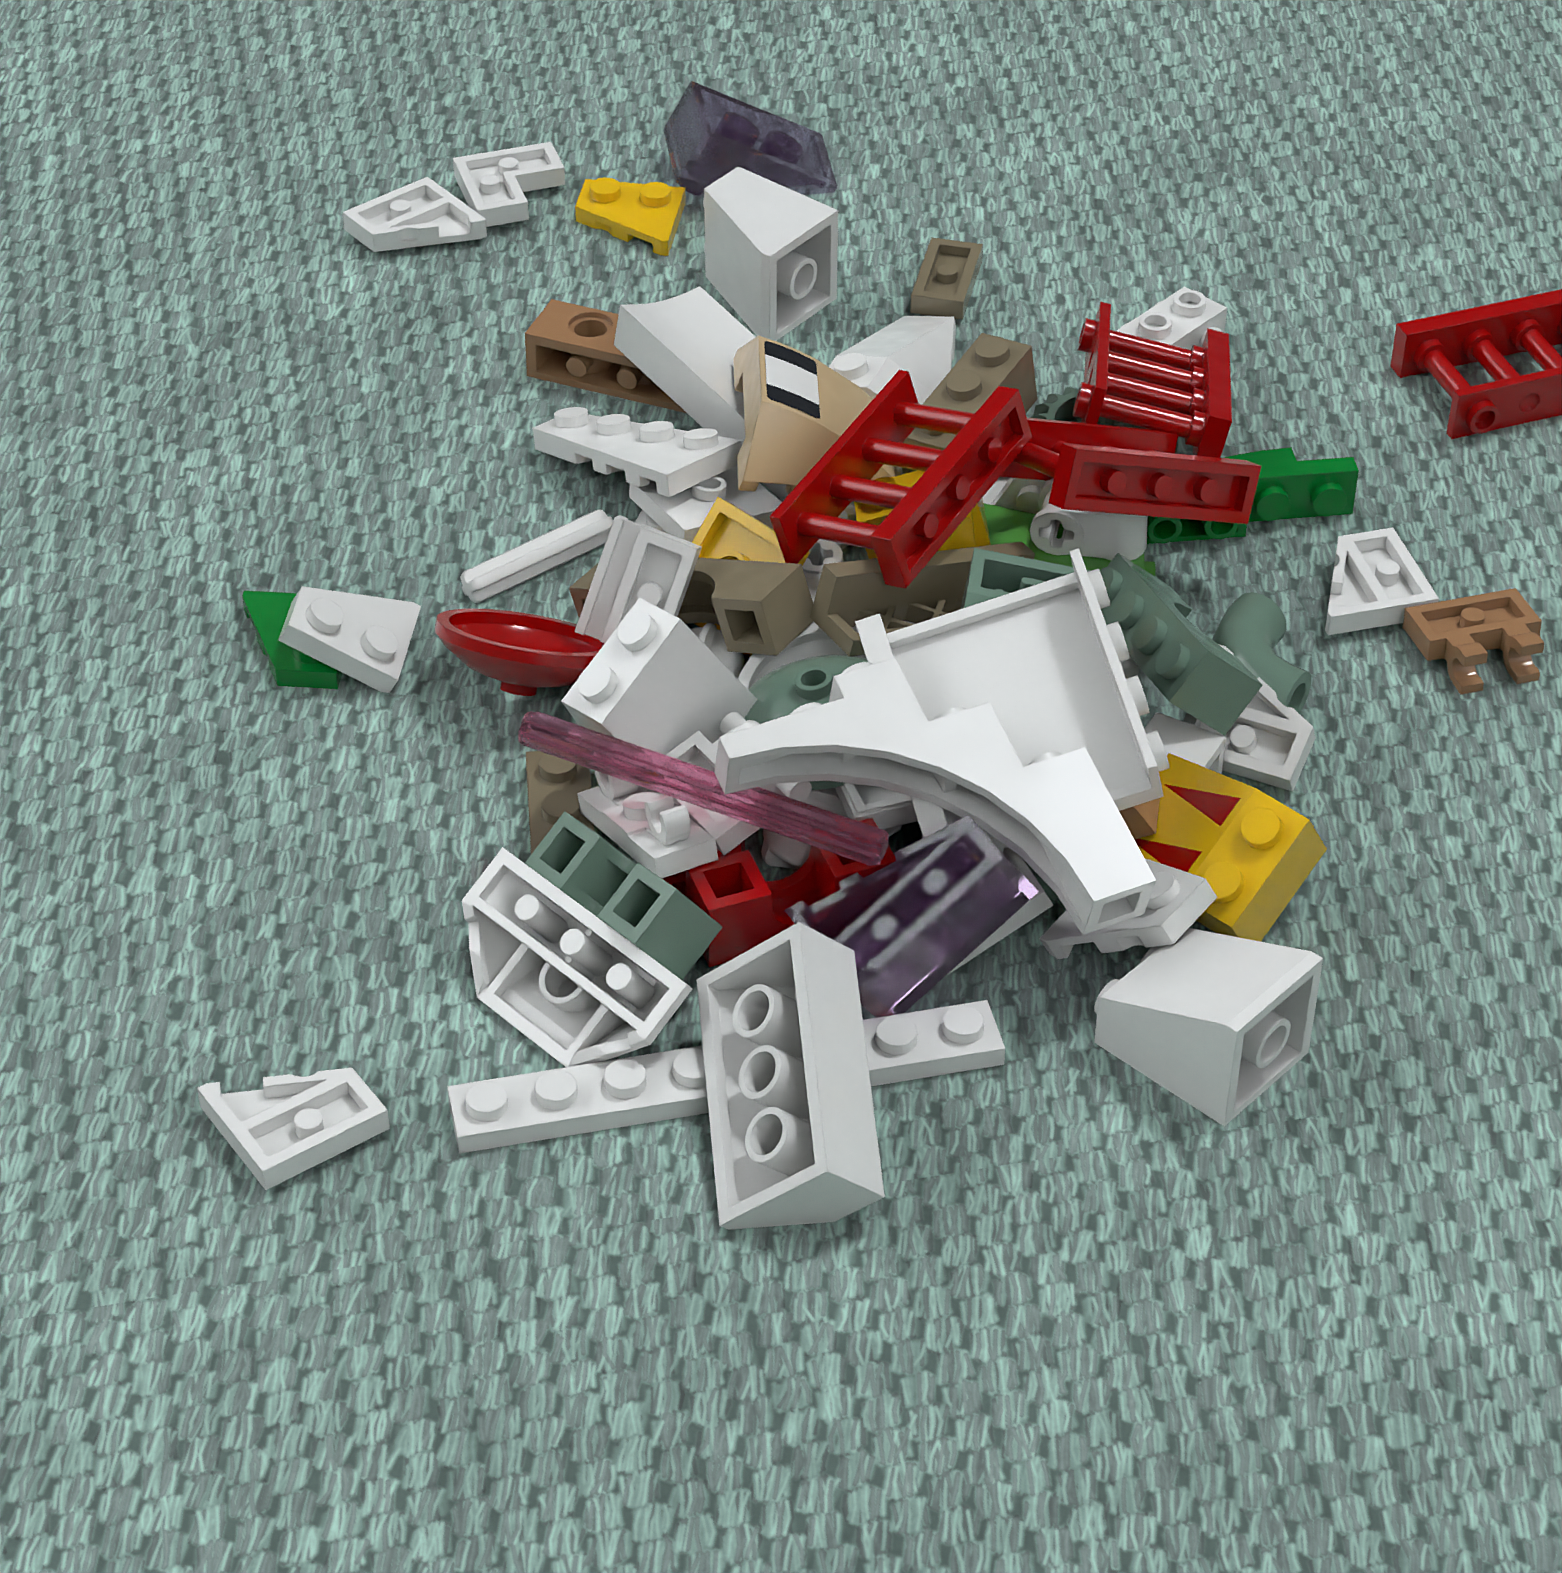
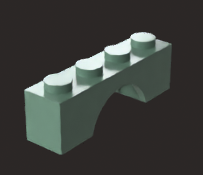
M1117 553L1110 564L1100 570L1110 600V606L1101 609L1106 625L1118 621L1129 656L1170 703L1225 736L1263 685L1238 658L1226 651L1186 619L1192 609L1168 584Z

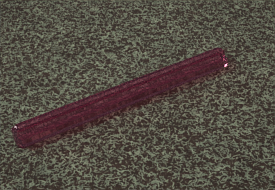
M539 711L527 712L522 719L518 732V741L523 746L867 865L880 864L886 853L889 834L883 829L760 787L724 794L714 771Z

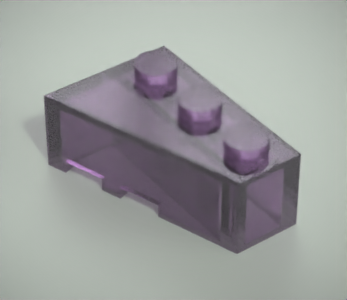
M970 815L895 852L896 861L864 878L859 873H855L839 881L841 890L810 906L801 901L785 909V912L795 924L800 922L854 950L860 1002L876 1018L905 1013L1039 892L1005 850Z

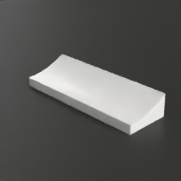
M700 286L684 294L659 302L620 305L614 346L701 427L715 429L718 432V436L742 440L743 444L745 439L744 396L742 392L735 391L733 359L737 350L756 336ZM763 483L782 502L789 495L785 490L786 485ZM853 501L840 514L839 518L856 521ZM835 542L840 546L841 550L848 546L847 544Z

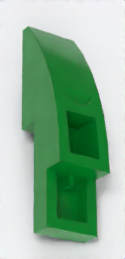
M1291 447L1224 457L1247 460L1261 466L1248 522L1353 514L1359 474L1354 457L1297 461ZM1148 516L1147 544L1245 537L1247 524Z

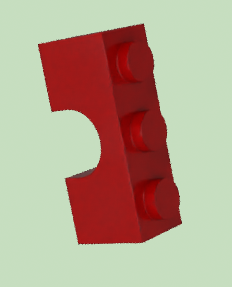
M873 818L811 833L810 854L806 862L795 873L780 880L765 881L749 850L719 857V860L686 870V897L722 926V929L703 953L709 967L727 963L798 922L828 936L895 918L898 861Z

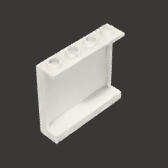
M1079 548L1069 551L1074 569L1073 573L887 634L880 613L855 621L867 661L874 664L895 657L928 721L933 720L943 711L953 707H965L968 709L990 702L1023 767L1045 753L1059 752L1065 754L1085 747L1119 811L1164 797L1159 772L1169 769L1170 766L1158 730L1145 733L1140 716L1150 712L1138 675L1125 678L1120 662L1130 659L1121 627L1118 621L1106 625L1101 609L1110 606V600L1099 569L1087 572ZM910 796L934 870L1007 847L977 824L932 802Z

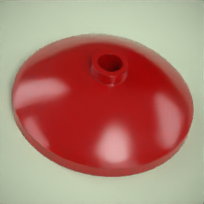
M468 608L444 611L436 617L435 632L443 645L472 670L501 681L500 689L514 695L534 696L537 693V687H561L574 684L604 645L599 639L586 634L576 633L577 624L534 614Z

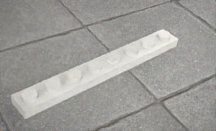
M987 1000L863 1020L871 1086L1004 1065L1005 1046ZM703 1045L447 1086L449 1106L459 1154L709 1113Z

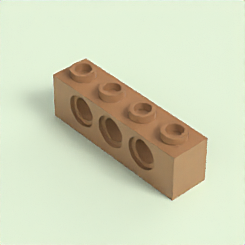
M551 299L525 332L528 377L686 413L614 346L619 314Z

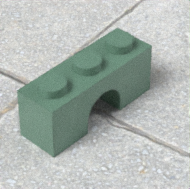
M565 811L525 862L527 866L681 980L685 978L722 929L719 923L679 890L639 862L635 864L604 838Z

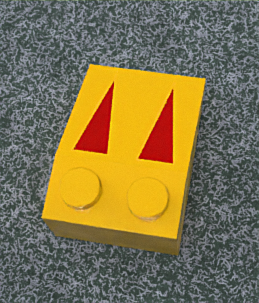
M1168 753L1167 758L1170 768L1159 772L1164 797L1160 798L1156 834L1135 839V842L1145 859L1203 877L1207 880L1217 898L1196 921L1218 934L1261 942L1327 848L1310 819L1257 788Z

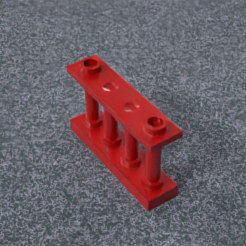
M1562 289L1397 323L1390 367L1400 378L1430 373L1452 398L1446 433L1451 439L1483 434L1496 429L1562 415V356L1554 349L1553 345L1562 344ZM1528 352L1544 371L1520 375L1504 356ZM1479 362L1495 381L1471 386L1455 366Z
M1100 301L1095 320L1085 318L1079 337L1077 350L1086 352L1084 382H1081L1077 393L1073 416L1082 418L1081 423L1097 424L1099 417L1150 430L1179 434L1178 437L1185 438L1186 445L1193 446V455L1221 458L1232 424L1229 334L1207 329L1202 347L1193 345L1191 350L1113 331L1110 330L1111 304Z
M898 370L769 516L785 563L798 564L819 539L872 549L875 551L885 584L906 589L1022 451L1024 446L1032 439L1019 389L998 386L975 413L919 404L909 371ZM915 428L956 435L944 450L903 443ZM884 464L924 471V474L912 487L871 480ZM852 501L893 509L879 525L839 518L840 514Z
M1027 418L1032 439L1000 476L1043 481L1054 478L1048 503L1064 510L1248 524L1261 466L1247 460L1175 454L1179 435L1175 433Z

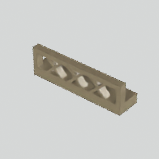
M1023 542L937 551L906 589L885 584L877 558L823 564L810 618L848 656L865 655L859 633L852 628L856 627L855 621L880 613L887 634L914 625L902 620L917 624L960 610L974 548L1034 559L1035 553Z

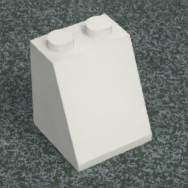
M739 166L704 188L705 276L756 336L759 335L777 341L837 299L838 210Z
M639 598L561 702L602 756L619 752L622 765L631 762L635 767L637 776L656 786L647 768L698 730L713 744L720 736L724 735L720 731L722 719L731 712H737L745 718L758 699L680 618Z
M1188 928L1174 944L1151 947L1142 958L1140 964L1122 979H1113L1105 985L1098 995L1094 1006V1011L1097 1014L1094 1043L1219 1124L1226 1126L1309 1053L1323 958L1312 951Z

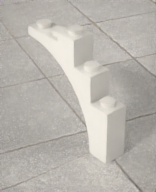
M895 657L874 664L870 662L857 663L845 669L841 674L833 676L828 703H808L781 718L761 724L757 722L741 724L733 728L728 734L720 736L718 740L714 773L724 794L773 783L835 781L882 787L932 802L977 824L1016 852L1057 894L1083 935L1145 913L1156 879L1085 747L1065 754L1059 752L1045 753L1023 767L990 702L968 709L965 707H953L943 711L933 720L928 721Z

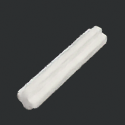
M595 510L467 569L460 576L463 585L461 587L465 596L468 595L472 602L481 603L605 545L613 519L608 517L603 510Z

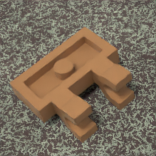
M1516 588L1405 608L1403 629L1427 661L1445 659L1447 661L1450 680L1460 695L1483 691L1484 682L1477 674L1475 665L1487 663L1488 652L1486 650L1496 648L1503 651L1505 667L1516 684L1539 680L1540 671L1534 665L1531 655L1543 653L1544 641L1540 637L1542 620Z

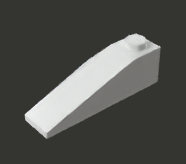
M903 316L836 355L829 367L859 386L873 399L898 370L909 371L918 403L923 404L952 368V360H954L955 356L954 317Z

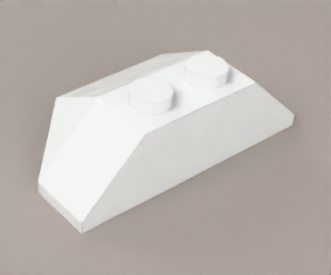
M503 847L462 899L464 919L468 922L469 951L477 998L565 1067L606 1061L651 1045L693 989Z

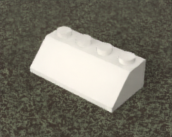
M798 922L696 979L719 1226L728 1230L835 1222L885 1197L854 950Z

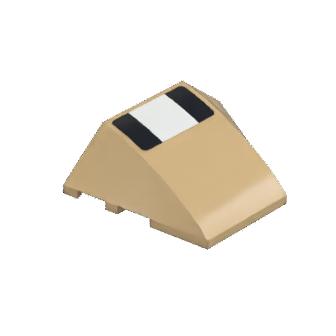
M759 335L737 350L733 359L735 391L743 393L745 439L737 455L738 490L755 492L760 482L786 485L785 490L787 494H790L873 398L847 378L799 350ZM884 464L871 480L880 477L902 475V467Z

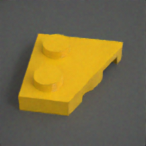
M606 177L595 180L585 179L575 205L576 221L594 229L606 230L611 236L626 242L630 241L633 236L652 243L653 253L669 256L686 204V187L669 186L662 182H650L647 184L618 182L613 178Z

